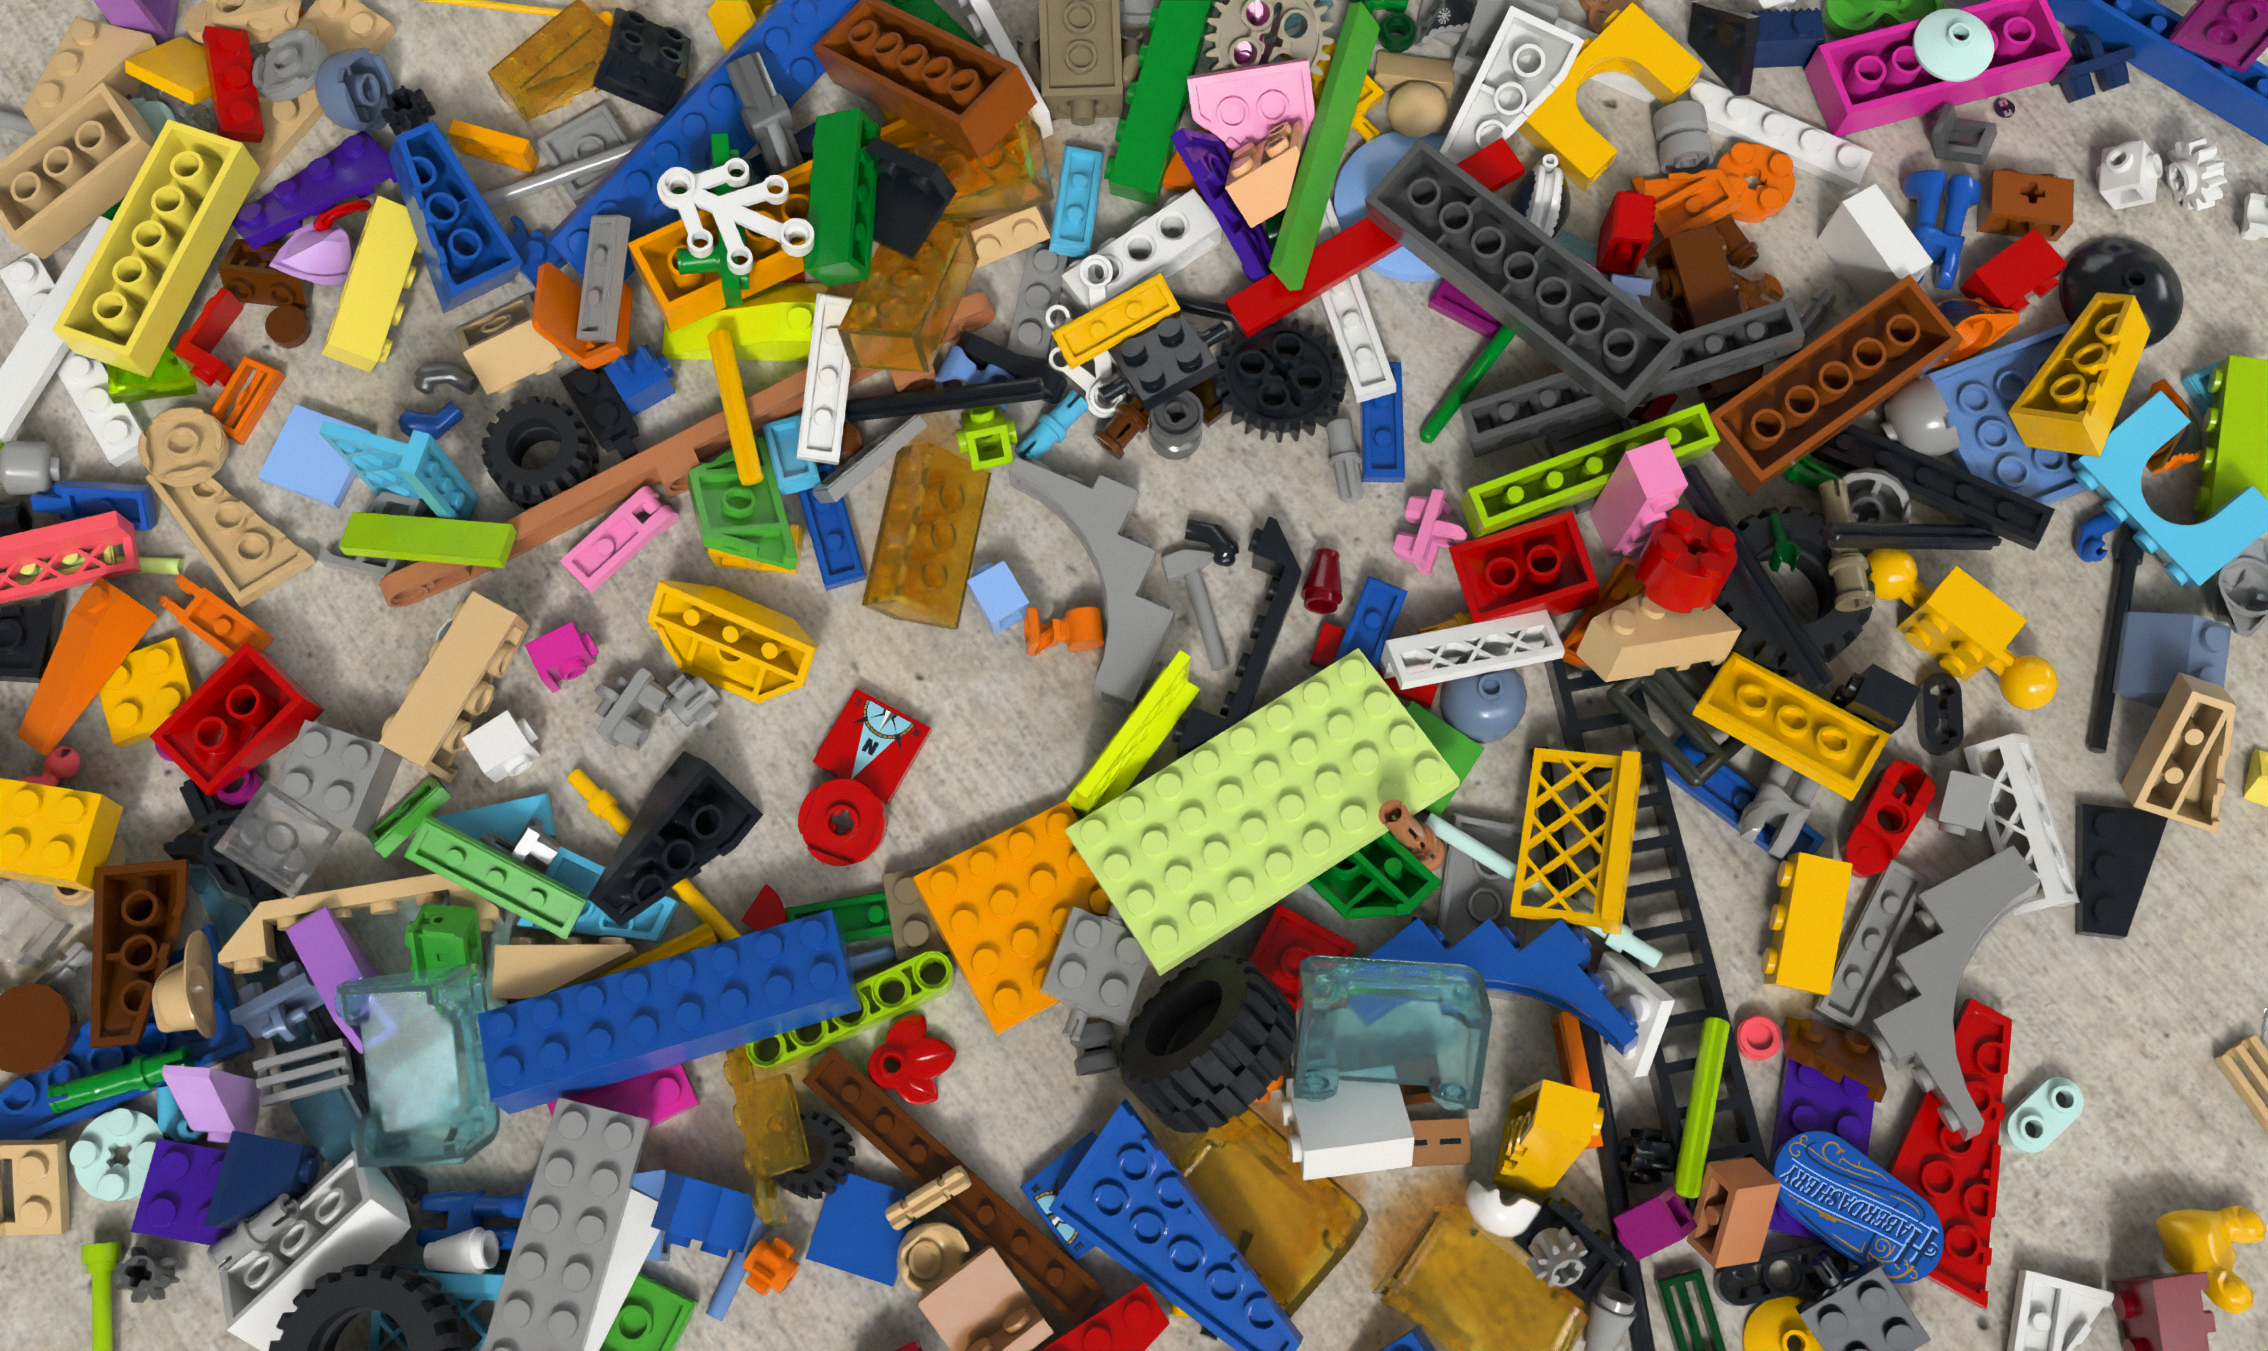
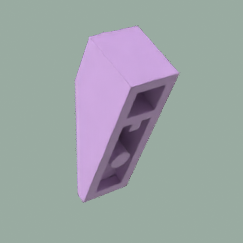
M163 1065L162 1076L191 1130L208 1133L207 1142L229 1144L232 1131L255 1134L259 1111L258 1097H261V1090L257 1089L255 1079L213 1068Z

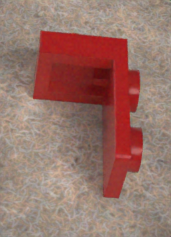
M224 287L220 288L217 294L205 303L203 312L192 327L181 335L178 345L173 351L191 369L189 374L209 388L214 383L225 388L234 373L222 360L210 353L244 308L233 293Z

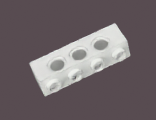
M1194 189L1183 196L1180 194L1173 196L1164 204L1162 210L1151 217H1141L1131 226L1127 233L1118 239L1115 237L1110 238L1100 245L1097 252L1093 255L1106 257L1112 265L1113 276L1116 277L1105 286L1106 302L1159 273L1166 280L1221 243L1222 228L1213 212ZM1175 231L1181 235L1176 238H1169L1164 233ZM1141 252L1149 257L1137 260L1132 258L1131 255ZM1083 259L1074 261L1066 268L1064 274L1061 275L1062 294L1080 317L1090 312L1088 287L1083 285L1079 277V269ZM1098 266L1090 267L1087 272L1089 278L1094 281H1098V277L1103 275L1102 269Z

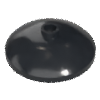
M2126 238L2096 240L2078 250L2062 271L2059 283V298L2064 314L2071 325L2075 323L2097 292L2135 295L2151 330L2144 349L2152 347L2163 340L2175 328L2181 317L2184 296L2177 273L2160 253L2141 242ZM2129 279L2133 280L2137 286L2132 284Z

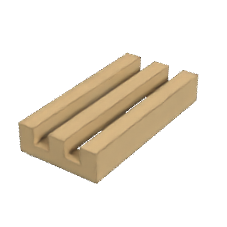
M2254 1034L2242 1039L2213 1059L2268 1134V1108L2233 1060L2234 1057L2238 1058L2252 1078L2251 1081L2254 1086L2268 1100V1050L2258 1036Z

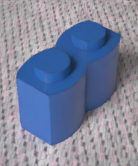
M668 1172L651 1227L664 1231L663 1241L689 1248L691 1240L694 1239L702 1242L700 1251L727 1258L729 1249L744 1252L760 1198Z

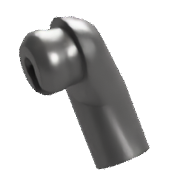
M452 362L422 365L415 372L417 378L414 380V387L424 394L434 393L437 390V384L448 383L467 395L473 394L479 386V380L476 375Z

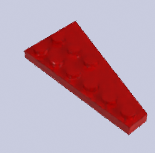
M1969 998L1964 1001L1954 1023L1955 1047L1966 1088L1984 1120L1982 1132L1967 1141L1963 1140L1958 1131L1950 1132L1938 1114L1937 1108L1941 1106L1932 1091L1927 1093L1923 1091L1886 1171L1927 1201L1935 1210L1942 1224L1944 1233L1943 1253L1937 1266L1925 1278L1979 1308H1987L1989 1291H1985L1987 1266H1991L1992 1248L1989 1247L1991 1220L1996 1214L2001 1145H1998L2000 1121H2004L2005 1103H2002L2004 1075L2008 1074L2012 1019L1973 998Z

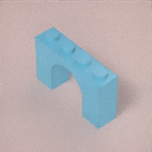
M2159 391L2150 396L2111 429L2100 457L2080 455L2070 464L2077 470L2073 475L2079 484L2089 492L2095 489L2106 501L2103 504L2106 512L2118 523L2125 521L2136 532L2133 539L2138 546L2149 555L2155 552L2166 564L2163 567L2165 574L2178 586L2181 587L2185 584L2188 588L2202 585L2268 531V500L2252 485L2238 491L2207 518L2194 525L2174 524L2157 516L2149 508L2142 494L2141 477L2143 469L2149 458L2160 447L2191 422L2162 391Z

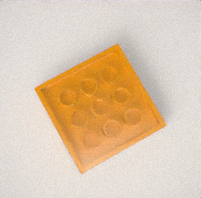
M1068 800L912 878L920 898L995 1037L1061 1002L1040 993L1039 990L1070 909L1074 906L1096 916H1107L1111 905L1110 900L1066 835L1065 829L1079 821Z

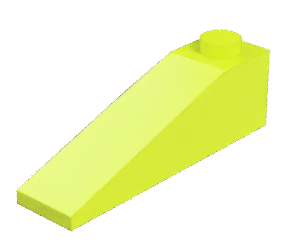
M787 283L762 290L743 299V306H728L670 333L664 322L662 354L666 359L712 360L707 338L708 334L712 331L726 329L730 332L736 360L808 361L817 293L830 295L831 287H827L823 283Z

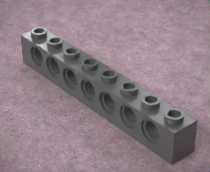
M1791 297L1680 333L1679 335L1684 338L1682 357L1638 405L1783 359L1801 351L1805 334ZM1564 372L1460 405L1463 424L1475 458L1615 413Z

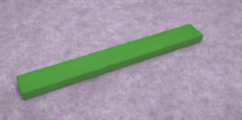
M1362 2L1349 4L1269 263L1271 271L1289 291L1302 290L1380 30L1379 25Z

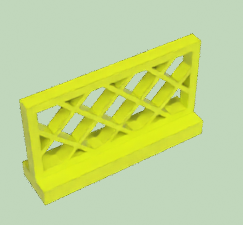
M1182 650L1177 653L1168 667L1165 666L1066 799L1072 809L1083 818L1131 789L1175 729L1180 718L1186 714L1200 695L1201 689L1188 681L1191 657Z

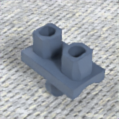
M292 961L279 968L277 975L280 985L271 990L261 982H252L239 989V1006L229 1011L232 1022L235 1025H242L254 1039L262 1036L268 1039L278 1033L287 1042L298 1038L300 1031L297 1023L307 1019L309 1011L324 1004L306 968L298 961Z

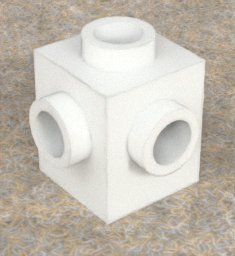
M2144 140L2126 141L2118 146L2102 149L2101 166H2098L2096 169L2099 193L2114 210L2156 202L2157 178H2160L2163 173L2162 160L2159 154H2154Z

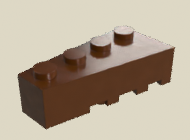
M1715 223L1669 236L1648 251L1643 257L1647 268L1655 266L1658 271L1660 282H1657L1655 287L1660 299H1668L1672 305L1673 312L1670 323L1673 330L1678 334L1744 313L1741 310L1737 297L1739 295L1738 281L1735 275L1730 273L1725 258L1727 255L1726 242L1724 237L1718 234ZM1761 365L1699 385L1697 388L1703 402L1745 390L1762 378L1764 368Z

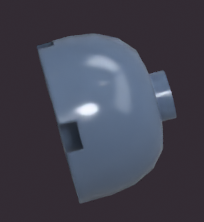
M367 48L347 49L329 56L319 67L315 83L316 97L326 117L342 128L362 132L377 131L387 125L381 110L388 107L386 94L390 95L395 91L391 72L384 59L380 55H371L368 52L370 49Z
M1515 668L1445 681L1441 688L1439 705L1443 719L1447 724L1473 741L1486 744L1502 740L1511 731L1516 729L1525 714L1527 690L1522 676Z

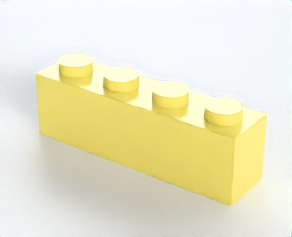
M379 195L372 204L321 355L369 373L378 361L385 363L393 340L386 338L390 324L393 326L398 325L405 306L404 303L398 301L402 288L409 290L417 267L410 265L414 252L419 254L422 252L406 206Z

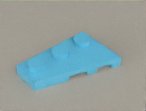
M559 846V850L548 866L545 875L588 897L605 867ZM665 896L623 926H619L588 900L571 934L621 937L632 941L659 943L679 903ZM523 917L517 923V926L520 928L548 931Z

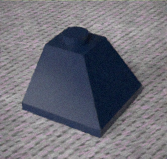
M232 1131L204 1225L236 1229L241 1220L254 1216L273 1202L279 1195L288 1194L290 1196L289 1200L283 1204L284 1206L290 1200H296L306 1194L308 1185L315 1181L319 1171L320 1160L317 1157L319 1148Z

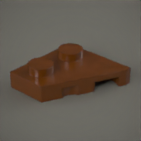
M1786 1016L1781 1029L1786 1057L1804 1066L1816 1069L1822 1075L1837 1083H1840L1845 1075L1867 1086L1869 1091L1866 1097L1881 1103L1887 1087L1878 1051L1872 1045L1870 1037L1856 1030L1843 1031L1824 1026L1812 1019L1799 1020Z

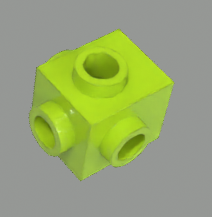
M1001 406L971 408L967 413L961 414L963 429L955 430L960 455L969 453L973 471L1013 463L1011 444L1018 443L1013 418L1005 420Z

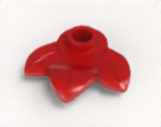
M923 1015L907 1016L892 1025L888 1030L885 1044L873 1051L867 1064L869 1077L877 1086L888 1090L895 1089L905 1102L914 1105H925L938 1100V1091L933 1079L947 1071L956 1058V1051L949 1044L933 1037L926 1038L927 1026ZM887 1058L894 1059L898 1063V1071L895 1073L887 1072L883 1066L884 1060Z

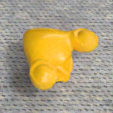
M2235 1205L2215 1211L2200 1209L2174 1210L2165 1213L2155 1220L2163 1243L2162 1253L2165 1260L2177 1272H2207L2210 1289L2202 1291L2213 1304L2224 1312L2231 1314H2240L2253 1306L2254 1292L2242 1278L2232 1272L2236 1256L2231 1241L2241 1244L2263 1241L2267 1228L2259 1214L2244 1206Z

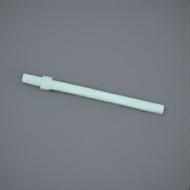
M1431 813L1424 824L1428 825L1437 837L1515 884L1517 864L1435 814ZM1527 871L1526 879L1533 874ZM1540 881L1526 890L1544 902H1548L1553 898ZM1571 897L1565 899V902L1574 912L1593 914V910ZM1560 905L1554 907L1557 910H1563ZM1623 923L1621 935L1603 933L1600 927L1585 926L1605 938L1606 942L1604 944L1619 953L1624 950L1652 968L1656 967L1664 954L1632 935L1634 930Z

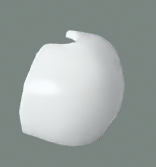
M1473 1180L1466 1190V1205L1474 1221L1491 1234L1511 1238L1523 1234L1533 1223L1542 1208L1539 1203L1521 1193H1516L1508 1200H1502L1499 1198L1500 1190L1497 1189L1498 1186L1496 1184L1484 1188L1476 1180Z

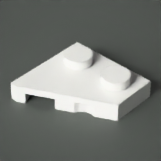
M2019 1270L2007 1351H2072L2075 1346L2082 1344L2091 1332L2092 1328L2089 1326L2102 1308L2109 1307L2113 1302L2114 1293L2029 1270Z

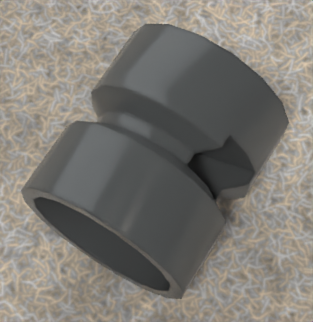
M1186 390L1150 410L1149 441L1158 455L1169 460H1181L1191 456L1198 449L1202 438L1204 409L1201 401L1194 393Z

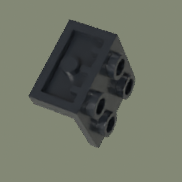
M616 8L612 17L608 44L593 78L592 86L665 116L674 107L686 81L691 39L673 27H663L647 20L636 11H625L621 8Z
M873 137L865 149L876 164L874 170L879 174L876 189L873 241L912 259L916 256L957 190L938 164L877 137Z

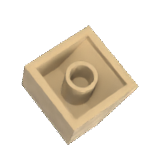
M529 294L455 329L462 353L487 395L495 391L497 394L508 392L519 384L518 380L532 373L534 375L544 374L556 366V361L562 359L558 347L541 336L533 328L534 302Z

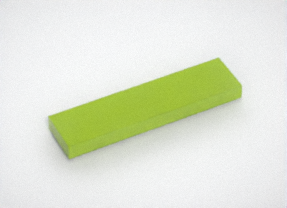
M352 512L339 548L345 555L505 568L517 532L512 524Z

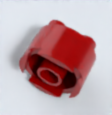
M1674 509L1668 518L1659 520L1655 524L1635 564V579L1638 581L1640 577L1646 586L1645 595L1665 609L1677 613H1690L1692 608L1704 607L1702 611H1705L1714 605L1736 565L1737 552L1734 545L1737 538L1726 527H1717L1702 518L1695 517L1685 509Z

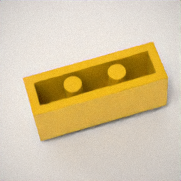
M1802 852L1789 854L1787 861L1783 860L1777 874V885L1782 887L1779 904L1775 903L1773 905L1769 918V928L1774 930L1771 948L1767 947L1765 949L1761 962V971L1766 974L1764 984L1817 996L1830 995L1852 863Z

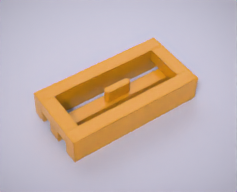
M453 119L447 132L457 151L461 154L529 173H534L539 159L534 155L535 151L530 147L531 143L527 139Z

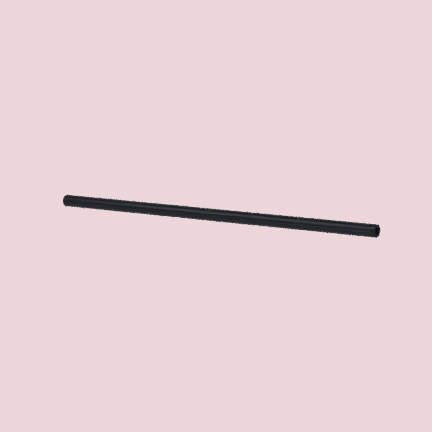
M1546 746L1535 747V748H1545V749H1549V747H1546ZM1535 748L1527 750L1530 769H1532ZM1543 761L1541 776L1552 787L1555 785L1552 763ZM1541 785L1538 796L1545 792ZM1552 798L1537 808L1539 821L1545 828L1561 817L1560 808ZM1561 827L1552 834V837L1566 851L1564 830ZM1545 839L1543 844L1548 864L1559 855ZM1565 862L1549 873L1551 885L1560 891L1573 884L1571 870ZM1574 893L1570 897L1576 900ZM1565 923L1569 928L1577 926L1581 930L1580 925ZM1588 967L1583 970L1585 974L1588 973ZM1578 1019L1592 1091L1600 1094L1598 1107L1604 1109L1603 1123L1600 1130L1603 1146L1597 1148L1612 1239L1620 1247L1616 1253L1625 1260L1620 1268H1617L1622 1291L1631 1295L1636 1301L1634 1310L1637 1315L1628 1329L1632 1351H1656L1640 1260L1636 1261L1632 1252L1622 1245L1617 1235V1226L1613 1221V1218L1628 1208L1630 1203L1624 1170L1620 1168L1617 1159L1619 1141L1600 1034Z

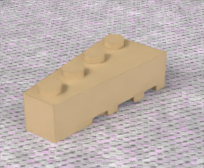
M474 591L471 592L467 600L461 601L456 607L452 616L453 623L445 636L439 638L433 644L429 653V662L421 675L415 676L410 681L405 692L406 699L398 712L390 715L384 723L382 737L378 742L403 759L449 784H452L458 770L451 767L458 751H468L462 738L470 734L475 716L488 711L494 699V686L492 682L495 677L502 678L505 676L529 628V625L518 614Z

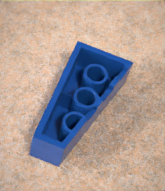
M432 120L397 135L389 153V159L443 314L513 281L524 262L434 121Z

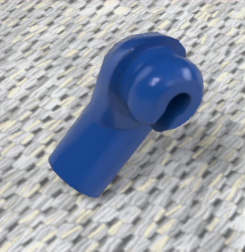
M450 401L434 415L415 410H406L399 416L398 424L401 431L408 437H411L413 430L431 434L435 440H438L465 416Z
M2105 510L2079 524L2075 551L2078 557L2084 562L2101 561L2107 554V550L2102 549L2105 546L2102 536L2118 528L2122 523L2115 521Z

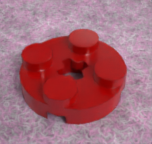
M838 778L825 782L808 793L799 810L798 828L800 834L803 835L804 842L808 846L806 848L812 856L832 866H847L867 860L879 849L887 832V808L884 800L869 785L855 779ZM844 810L850 812V819L854 821V826L852 829H846L843 834L837 832L838 825L832 822L834 814L842 815Z

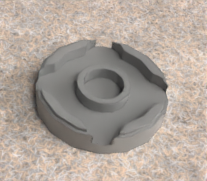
M303 28L289 30L278 35L267 45L271 50L264 57L260 53L256 58L252 70L253 85L271 101L283 102L298 97L316 83L319 67L328 58L327 46L314 33L312 34Z

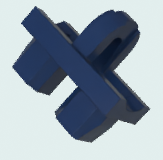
M2085 31L2079 33L2071 43L2075 65L2059 71L2053 81H2049L2051 86L2062 84L2068 103L2096 94L2090 75L2094 72L2098 74L2102 92L2130 83L2126 61L2136 58L2134 47L2131 46L2105 55L2101 40L2095 32Z

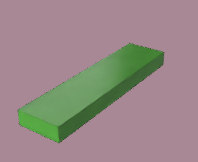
M427 815L422 820L404 855L405 858L564 939L570 936L588 902L586 895L430 815Z

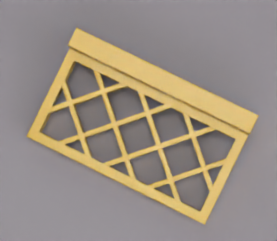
M1545 748L1534 749L1510 910L1511 917L1558 922L1562 919L1567 924L1600 927L1603 933L1621 935L1642 776L1641 752L1623 750L1622 756ZM1543 761L1562 763L1570 774L1551 787L1541 776ZM1572 764L1581 766L1576 769ZM1594 767L1613 768L1611 781L1597 791L1583 777L1585 773ZM1577 780L1590 796L1570 810L1558 796V793ZM1541 785L1545 792L1538 796ZM1607 794H1609L1608 805L1602 799ZM1552 798L1564 812V815L1545 828L1535 816L1536 809ZM1596 803L1606 814V821L1590 833L1577 816ZM1571 821L1584 838L1564 851L1552 837V834ZM1535 826L1538 829L1539 833L1532 837L1533 828ZM1604 834L1601 846L1596 839ZM1546 839L1559 856L1539 870L1529 858L1530 850ZM1591 844L1601 856L1600 864L1584 875L1572 861L1571 857ZM1565 862L1578 877V880L1558 893L1545 876ZM1529 867L1534 874L1526 879ZM1598 876L1597 888H1595L1590 881ZM1538 881L1553 896L1552 899L1541 907L1522 905L1524 891ZM1585 886L1595 898L1593 914L1574 912L1565 902V899ZM1557 905H1560L1563 910H1557L1553 908Z

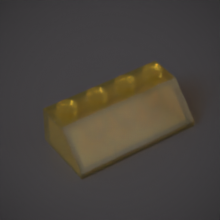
M930 441L905 446L896 452L862 601L863 606L895 620L951 630L958 629L968 585L967 580H969L991 478L989 471L985 469L973 471L971 462Z

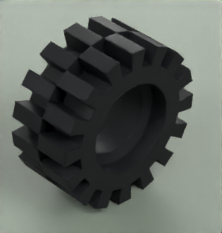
M806 1110V1115L799 1111L791 1114L792 1122L784 1118L778 1123L783 1128L780 1134L772 1131L769 1136L770 1139L776 1141L774 1146L766 1145L765 1154L772 1157V1160L765 1161L767 1169L773 1172L771 1178L780 1184L782 1188L801 1198L808 1199V1196L813 1199L823 1198L822 1192L832 1195L837 1191L834 1187L836 1182L844 1185L848 1178L842 1175L844 1170H853L854 1163L848 1160L849 1156H856L855 1147L849 1144L853 1139L850 1133L844 1130L845 1127L822 1112L819 1114L814 1110ZM808 1139H821L825 1146V1155L822 1162L812 1171H801L796 1163V1155L800 1146Z

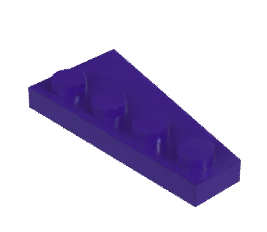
M1181 128L1172 134L1170 138L1239 257L1245 275L1254 284L1272 273L1269 263L1273 249L1261 223L1250 228L1225 189L1232 160L1226 144L1217 135Z
M360 131L356 135L346 138L341 145L323 157L310 162L305 169L290 179L277 184L272 191L254 203L244 206L237 213L231 225L249 246L255 250L301 228L304 218L310 215L318 216L320 213H325L336 207V203L354 194H357L359 199L375 193L373 187L375 184L391 178L396 183L397 179L389 159V154L366 131Z

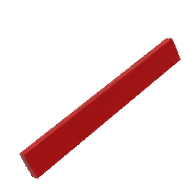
M1503 138L1498 139L1456 164L1493 193L1523 176L1525 167ZM1367 216L1314 248L1302 290L1289 291L1272 272L1225 300V307L1246 338H1249L1401 248L1402 245L1371 222Z

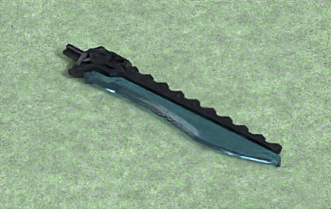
M189 779L179 789L195 823L185 832L177 835L173 842L165 843L163 849L173 860H189V885L193 888L224 942L227 944L249 917L250 912L246 905L226 899L220 887L223 891L248 899L252 908L255 909L260 902L281 899L284 891H287V878L281 876L283 871L255 812L247 810L225 812L220 810L214 796L206 795L192 779ZM277 925L273 926L275 950L283 966L292 961H298L304 966L287 932L279 931ZM276 961L263 963V970L243 974L247 984L261 982L269 990L280 985L277 975L279 967ZM325 1004L308 1012L324 1043L341 1038L348 1039L331 1017ZM306 1019L297 1023L300 1031L298 1038L287 1042L279 1033L270 1037L276 1055L319 1044ZM348 1039L355 1084L348 1085L347 1088L369 1130L365 1132L342 1087L290 1101L292 1111L310 1140L333 1169L357 1147H360L393 1185L375 1151L379 1147L403 1195L409 1198L412 1204H416L421 1201L423 1194L428 1193V1179L407 1169L406 1164L409 1158H412V1145L391 1135L390 1130L393 1124H396V1110L375 1101L374 1096L377 1090H380V1076L360 1068L358 1062L361 1056H364V1053L360 1054ZM338 1052L330 1054L332 1059L339 1058ZM323 1055L281 1066L280 1068L282 1072L328 1060ZM338 1068V1071L342 1075L341 1068ZM331 1070L285 1082L288 1090L334 1078L336 1075Z

